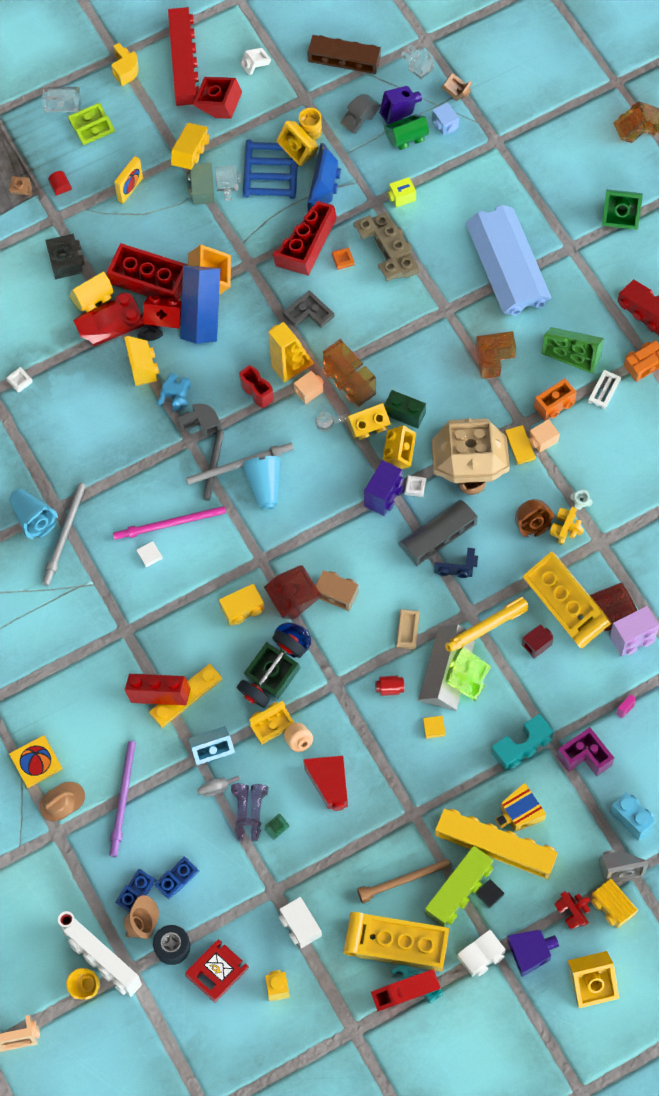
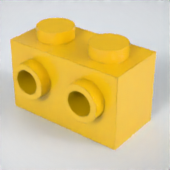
M383 403L346 417L353 439L359 437V440L369 437V433L376 430V433L387 430L386 426L391 424Z
M404 425L387 430L382 460L400 469L411 467L416 433Z

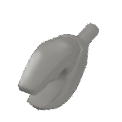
M235 776L228 780H225L224 777L214 779L198 788L197 792L205 797L214 796L228 789L229 784L239 781L240 778Z

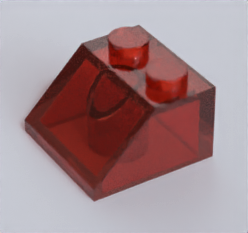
M303 565L277 575L264 586L281 617L286 619H296L322 597Z

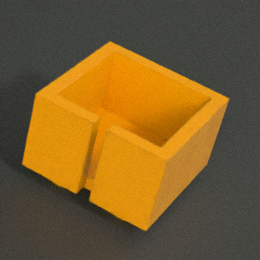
M201 244L188 253V266L221 268L219 295L230 288L231 255Z

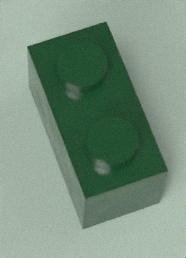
M391 390L384 404L388 417L417 429L426 414V403Z

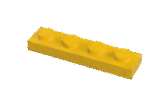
M209 663L187 681L191 691L186 706L158 704L149 711L150 716L163 728L221 682V675Z

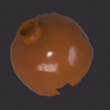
M532 499L518 507L515 513V523L522 535L529 537L528 535L534 534L536 537L545 533L552 526L551 520L552 517L554 519V514L545 502Z

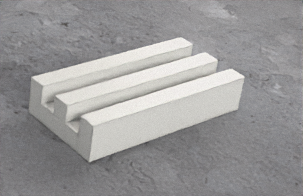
M604 370L588 403H594L595 406H601L605 410L621 381V377ZM605 377H609L598 399H595ZM614 379L615 382L611 390L609 391L605 401L602 402V399L607 389L609 388L612 380Z

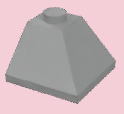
M614 850L604 852L599 859L605 883L609 879L617 882L645 876L649 865L647 860L621 851L615 852Z

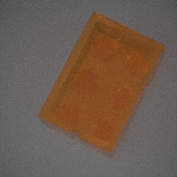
M341 339L323 351L324 373L327 377H332L337 388L346 393L351 403H355L360 407L376 395V377L366 366L357 372L355 371L363 363Z

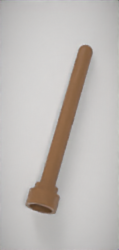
M440 861L371 888L370 886L357 888L358 896L362 904L369 902L373 895L448 868L450 861Z

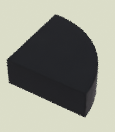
M146 325L137 334L139 339L154 341L163 336V332L154 325Z

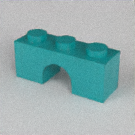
M540 713L523 725V732L528 738L525 743H514L507 735L492 746L491 754L505 771L509 768H516L523 758L532 757L537 752L536 749L541 746L546 747L552 742L554 731Z

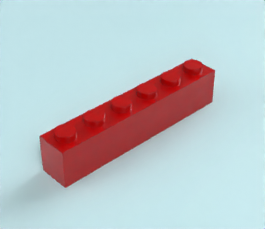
M189 7L168 9L176 106L193 105L199 90V86H196V82H199L198 72H194V68H198L197 57H193V53H196V44L192 43V39H195L194 28H191V25L194 24L193 14H189Z

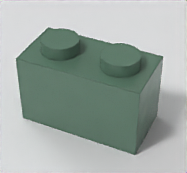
M194 164L190 172H187L188 183H191V187H188L189 198L193 199V205L215 203L212 164Z

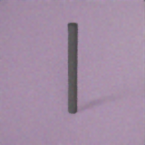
M221 430L216 432L209 470L217 468L224 432ZM215 476L206 480L203 500L210 501Z

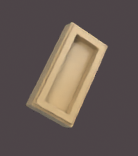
M400 609L396 648L416 650L420 611Z

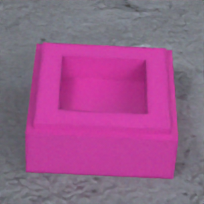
M630 694L618 707L616 714L621 719L635 706L636 698Z

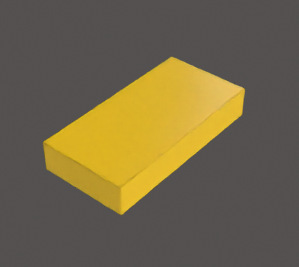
M521 425L505 430V435L517 465L535 460V454L524 426Z

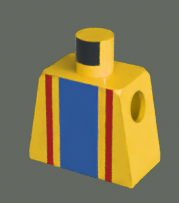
M524 783L501 803L500 810L503 814L496 817L495 822L500 829L510 824L516 832L544 821L546 813L526 783Z

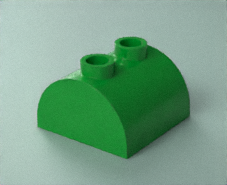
M417 114L383 126L389 142L394 148L398 147L399 150L408 148V143L412 141L415 144L425 141L424 137L429 135L426 116Z
M606 189L602 226L638 230L643 193Z

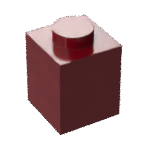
M541 624L522 638V646L534 659L552 646L553 634Z

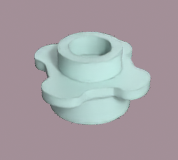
M579 490L571 494V500L574 501L577 510H581L585 506L590 507L593 503L587 490Z

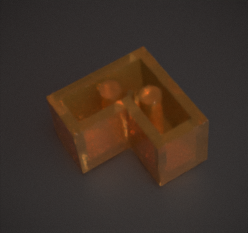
M640 101L633 104L626 113L620 115L613 123L621 140L633 143L643 133L657 135L659 133V108Z
M513 331L476 336V351L482 379L500 377V360L515 358L516 343Z

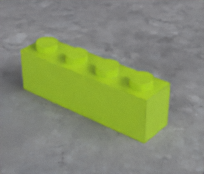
M473 846L427 905L425 914L442 927H446L447 924L452 925L458 916L456 914L460 908L464 909L470 901L468 898L472 892L476 893L481 887L482 883L480 881L483 877L487 878L494 869L492 867L493 859Z

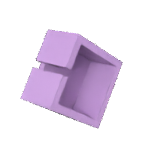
M648 606L614 622L610 639L621 657L626 654L632 655L638 650L637 647H647L655 642L659 624Z

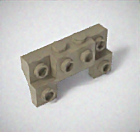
M386 212L373 218L369 215L353 222V226L359 232L361 240L375 235V241L387 260L378 264V269L383 273L386 282L400 277L409 278L419 273V267L410 254L412 251L410 243L404 240L401 228H397L396 224L391 222Z

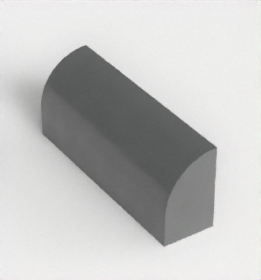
M458 500L398 542V545L412 562L418 566L475 526L478 516L464 501Z

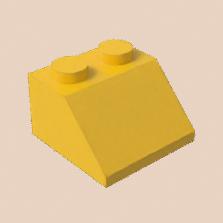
M286 121L276 140L299 166L313 158L319 149L316 141L311 139L295 121Z
M130 336L124 337L135 386L156 382V374H159L157 363H153L152 358H155L153 347L149 348L148 341Z
M607 951L567 960L570 979L579 1008L619 999L614 963Z

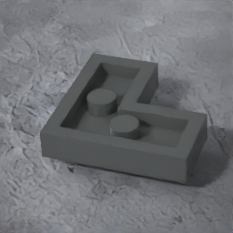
M310 290L283 311V317L294 327L298 326L307 317H310L322 328L335 317L334 312Z

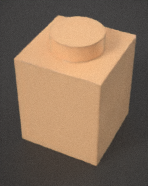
M310 371L294 382V392L307 404L323 393L324 382L319 375H315Z
M547 420L530 430L529 442L540 453L557 443L560 433L551 421Z

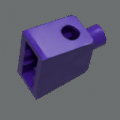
M408 86L384 91L379 113L387 125L411 115L414 111L415 103L422 101L421 93L419 91L413 93Z
M541 930L513 934L507 938V943L521 977L548 963L551 960L549 950L559 947L555 935L544 939Z

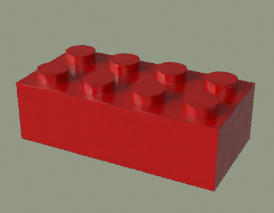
M120 243L106 274L111 285L148 297L158 296L161 299L176 298L179 300L183 285V266H188V264Z

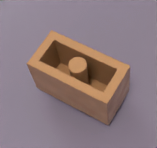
M323 570L314 588V597L350 611L359 592V584L352 579L341 578L335 572Z

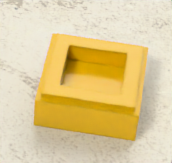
M443 716L423 718L426 739L444 737L446 735Z

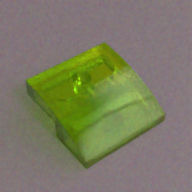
M461 647L456 651L452 659L445 682L473 701H476L485 686L482 682L491 666L464 647Z

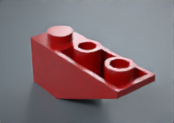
M434 969L371 991V995L377 1011H382L439 990L441 987Z

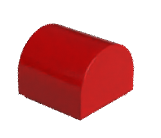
M56 171L49 176L48 181L55 196L72 190L63 171Z

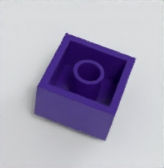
M382 460L364 490V507L385 516L387 511H391L396 495L400 496L404 488L402 485L404 481L402 469Z

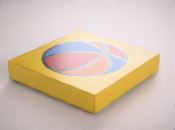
M136 156L131 159L114 181L117 200L124 204L143 179L140 158Z
M45 735L9 753L27 788L63 770Z

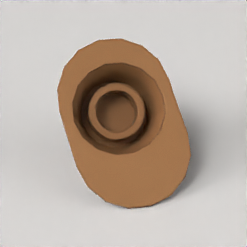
M65 782L49 790L40 803L42 816L50 821L64 819L83 805L85 792L75 782Z
M142 895L138 897L131 911L125 916L124 928L127 931V938L148 939L152 936L158 922L159 910L154 900L149 896Z

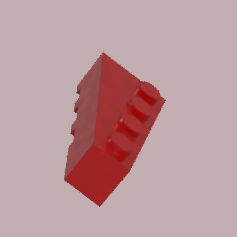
M320 201L314 204L304 216L302 223L293 229L291 236L288 239L286 238L282 242L280 249L272 254L276 267L309 276L337 219L334 205Z
M633 279L619 292L617 302L621 308L627 309L632 313L636 320L643 322L651 332L659 335V296H654L651 289Z

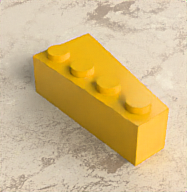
M284 322L274 325L270 329L268 335L271 367L284 383L314 364L297 337Z

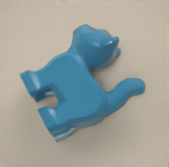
M169 373L167 380L162 384L157 404L162 405L165 397L173 398L172 410L175 412L187 407L188 402L185 397L187 390L191 388L190 379L182 377L180 383H177L175 379L178 375Z

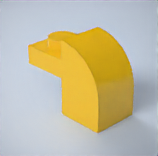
M117 43L113 48L118 61L111 64L113 76L121 86H124L136 78L139 66L136 52L129 53L126 47L123 48L120 43Z

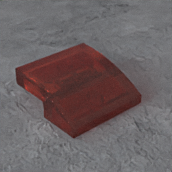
M622 582L590 595L612 623L604 632L611 630L614 622L637 611L632 598Z

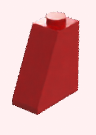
M343 756L303 759L304 769L326 807L333 811H340L348 807Z

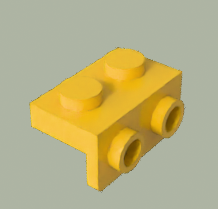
M283 701L272 703L268 706V709L263 712L258 711L254 713L249 719V726L261 745L281 735L288 726L295 723L285 708Z

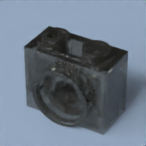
M74 233L45 240L55 280L83 273L82 266L85 265L83 255L78 253L81 250L79 239L75 240Z

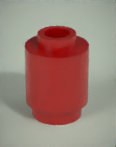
M398 675L379 676V680L375 681L376 692H379L380 696L404 693L403 677H398Z

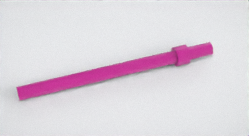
M222 506L143 526H130L126 530L113 532L115 540L129 536L130 538L138 537V534L225 514L226 511L225 507Z

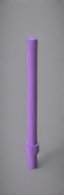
M128 741L114 830L110 836V841L112 842L109 856L117 857L119 843L122 842L123 837L121 831L136 745L133 741Z

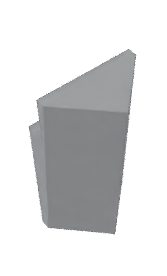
M459 624L438 627L418 699L419 702L454 711L457 710L476 641L475 639L458 650L448 652L445 644L466 630Z

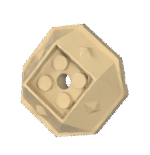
M468 418L449 420L432 439L434 474L442 476L453 483L492 482L510 470L507 437L488 419Z

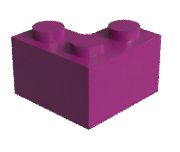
M591 727L561 746L556 756L568 772L585 761L596 777L610 768L614 762L613 755Z

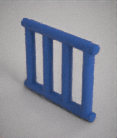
M246 140L243 197L247 198L249 195L289 196L290 199H295L298 164L292 158L252 157V149H284L278 143ZM251 164L290 166V174L252 173ZM250 180L290 181L289 189L250 188Z

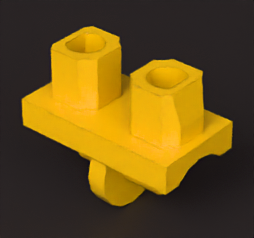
M571 507V510L560 508L556 519L565 523L563 526L553 523L550 529V535L558 538V543L561 545L564 544L569 531L571 532L569 537L573 539L576 535L583 534L584 529L580 526L581 521L576 520L573 523L577 508Z

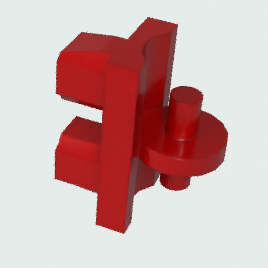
M564 891L561 893L562 897L554 905L561 914L568 909L573 913V915L565 919L568 927L575 929L579 926L585 927L588 925L589 921L581 911V908L585 914L591 911L587 906L591 902L590 898L586 897L583 899L580 894L574 896L578 902L576 903L570 892Z

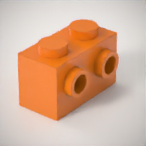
M564 378L535 397L534 409L544 421L549 418L553 419L558 416L560 411L565 408L569 409L574 405L576 390Z

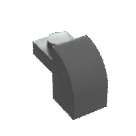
M361 94L347 106L349 110L340 123L356 134L365 119H373L381 105L371 96Z
M193 404V412H186L177 417L181 432L199 426L205 438L221 430V423L216 412L206 404Z

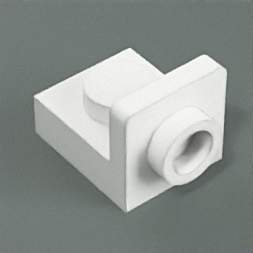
M263 48L245 51L240 64L248 75H252L255 67L269 65L271 59Z

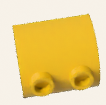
M103 271L74 288L69 297L81 312L86 310L88 313L96 308L95 304L99 301L104 304L111 300V294L114 292L108 277Z

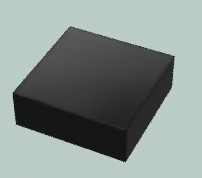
M491 879L476 892V895L489 908L497 903L505 894Z

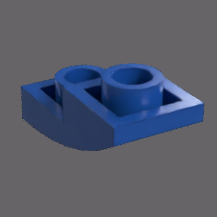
M184 856L171 871L168 870L155 883V886L170 899L200 870Z
M138 869L129 885L124 887L115 903L130 912L135 900L142 895L146 896L157 879Z

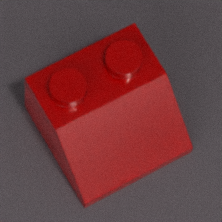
M204 77L193 105L214 118L232 119L242 90L236 78Z

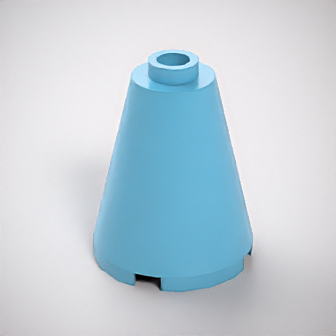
M265 456V459L260 460L259 457L243 462V468L259 507H263V510L273 509L274 505H277L281 461L277 456Z
M17 489L12 492L9 499L24 534L28 538L34 539L33 537L35 536L41 538L55 527L56 523L54 521L55 518L58 519V515L52 507L24 489Z

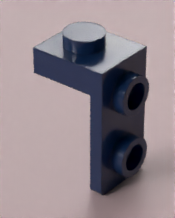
M467 548L466 565L435 562L434 573H438L441 576L457 575L460 578L472 577L473 567H477L478 564L475 548Z

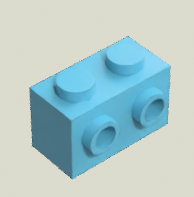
M226 726L188 738L197 765L235 753Z
M625 792L612 805L610 813L640 840L653 828L655 822L654 815L648 809L642 808L639 805V800L634 795H629Z

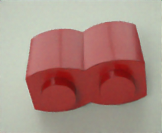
M249 365L239 372L242 389L247 394L252 395L253 401L259 407L265 408L274 401L272 386L267 380L261 378L256 368Z

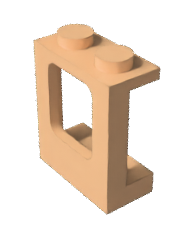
M30 1015L25 1016L27 1028L0 1033V1052L38 1044L37 1038L40 1037L39 1026L35 1020L31 1019Z

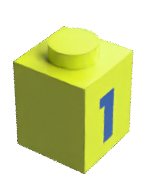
M410 177L389 184L388 198L390 202H394L395 207L416 201V190Z

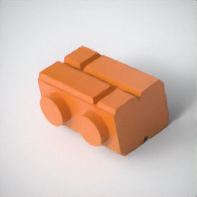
M656 340L652 343L646 342L641 346L640 350L637 352L631 351L625 357L624 367L636 382L659 369V343Z

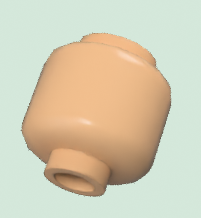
M293 723L284 732L285 742L295 752L307 750L313 742L312 733L302 723Z

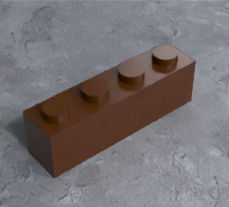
M312 35L308 49V62L371 74L377 73L381 58V47L345 41L339 38H328L322 35Z

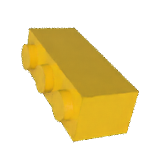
M192 123L186 124L172 148L171 165L191 170L194 164L198 163L199 155L203 154L205 145L209 143L208 127Z

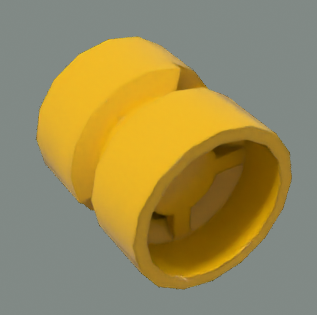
M306 108L299 114V126L314 140L318 139L322 134L321 113L315 108Z

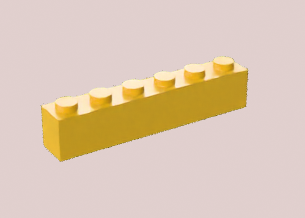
M454 809L443 810L435 830L436 837L470 850L475 846L493 859L547 880L550 877L558 852L551 846H540L530 838L522 839L517 837V834L512 831H501L493 824H483L473 816H462L460 812Z

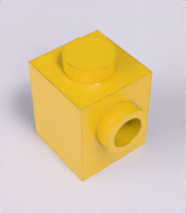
M275 970L269 972V975H265L269 1001L290 998L285 972Z

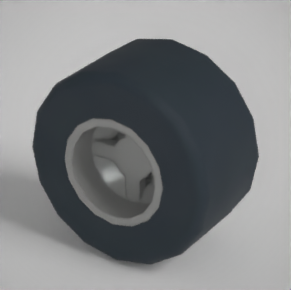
M167 925L156 932L153 938V948L161 962L168 965H176L184 961L190 953L191 944L188 934L183 928L177 925Z

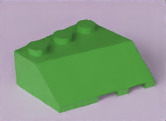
M551 327L544 335L541 354L593 374L602 354L604 338Z

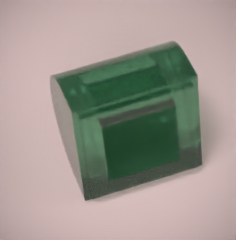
M278 814L265 825L264 831L270 838L275 840L290 826L285 818Z

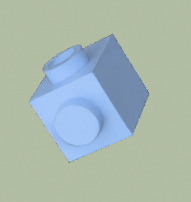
M448 102L433 109V124L443 135L452 133L458 128L459 117Z

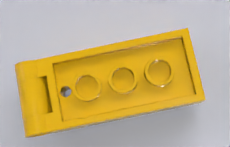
M551 551L522 576L581 649L612 624L554 552Z
M350 912L343 953L363 959L428 970L434 969V971L443 972L449 928L360 912Z

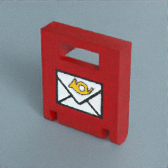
M219 939L185 972V976L214 1003L249 968L247 964L240 968L239 966L243 963V960L226 945L219 949L222 941ZM201 972L215 984L211 990L198 979L201 976Z

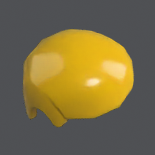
M78 968L68 975L66 987L73 998L87 1000L98 993L100 981L98 975L93 970Z

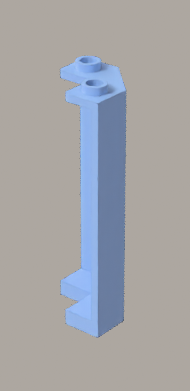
M504 205L497 206L495 211L486 213L484 210L478 212L465 222L504 314L518 315L526 306L541 308L551 299V295L514 208Z

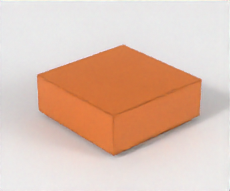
M349 247L332 252L337 270L355 265Z

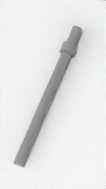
M288 443L279 447L276 445L270 447L267 451L185 478L186 483L190 485L243 467V462L252 458L259 457L260 460L265 459V456L279 457L282 453L294 450L293 444Z
M83 483L78 484L51 560L47 562L46 573L42 581L44 586L50 585L53 574L58 569V560L86 487Z

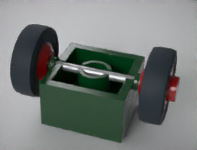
M280 630L275 632L272 639L281 649L278 650L266 642L244 672L245 677L254 684L241 680L236 687L245 695L244 699L251 704L256 703L263 708L270 701V698L263 693V690L279 699L300 670L299 664L288 657L287 653L301 658L306 651L295 636L290 633L287 635Z

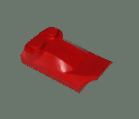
M125 292L120 293L115 300L98 306L88 313H82L73 320L80 337L90 341L93 346L144 327L142 316L131 294Z

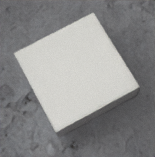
M21 367L6 377L9 384L18 393L33 382Z
M408 475L404 495L423 497L426 478Z
M153 541L136 550L145 567L163 559Z

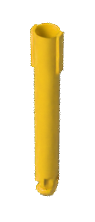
M519 597L505 605V608L450 639V642L445 644L446 650L448 652L458 650L504 622L513 620L528 611L527 601L523 597Z

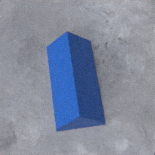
M183 266L180 339L195 344L217 341L221 268Z

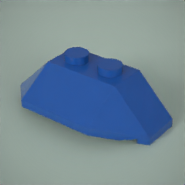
M320 143L307 202L308 212L317 201L327 204L331 202L333 194H337L338 190L336 180L340 179L341 168H338V160L324 143Z

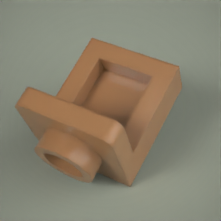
M451 73L441 88L458 101L462 97L466 98L470 93L472 82L464 83L454 73Z
M12 176L9 192L11 194L31 195L32 186L30 178Z

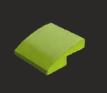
M100 102L68 116V120L83 146L115 132Z

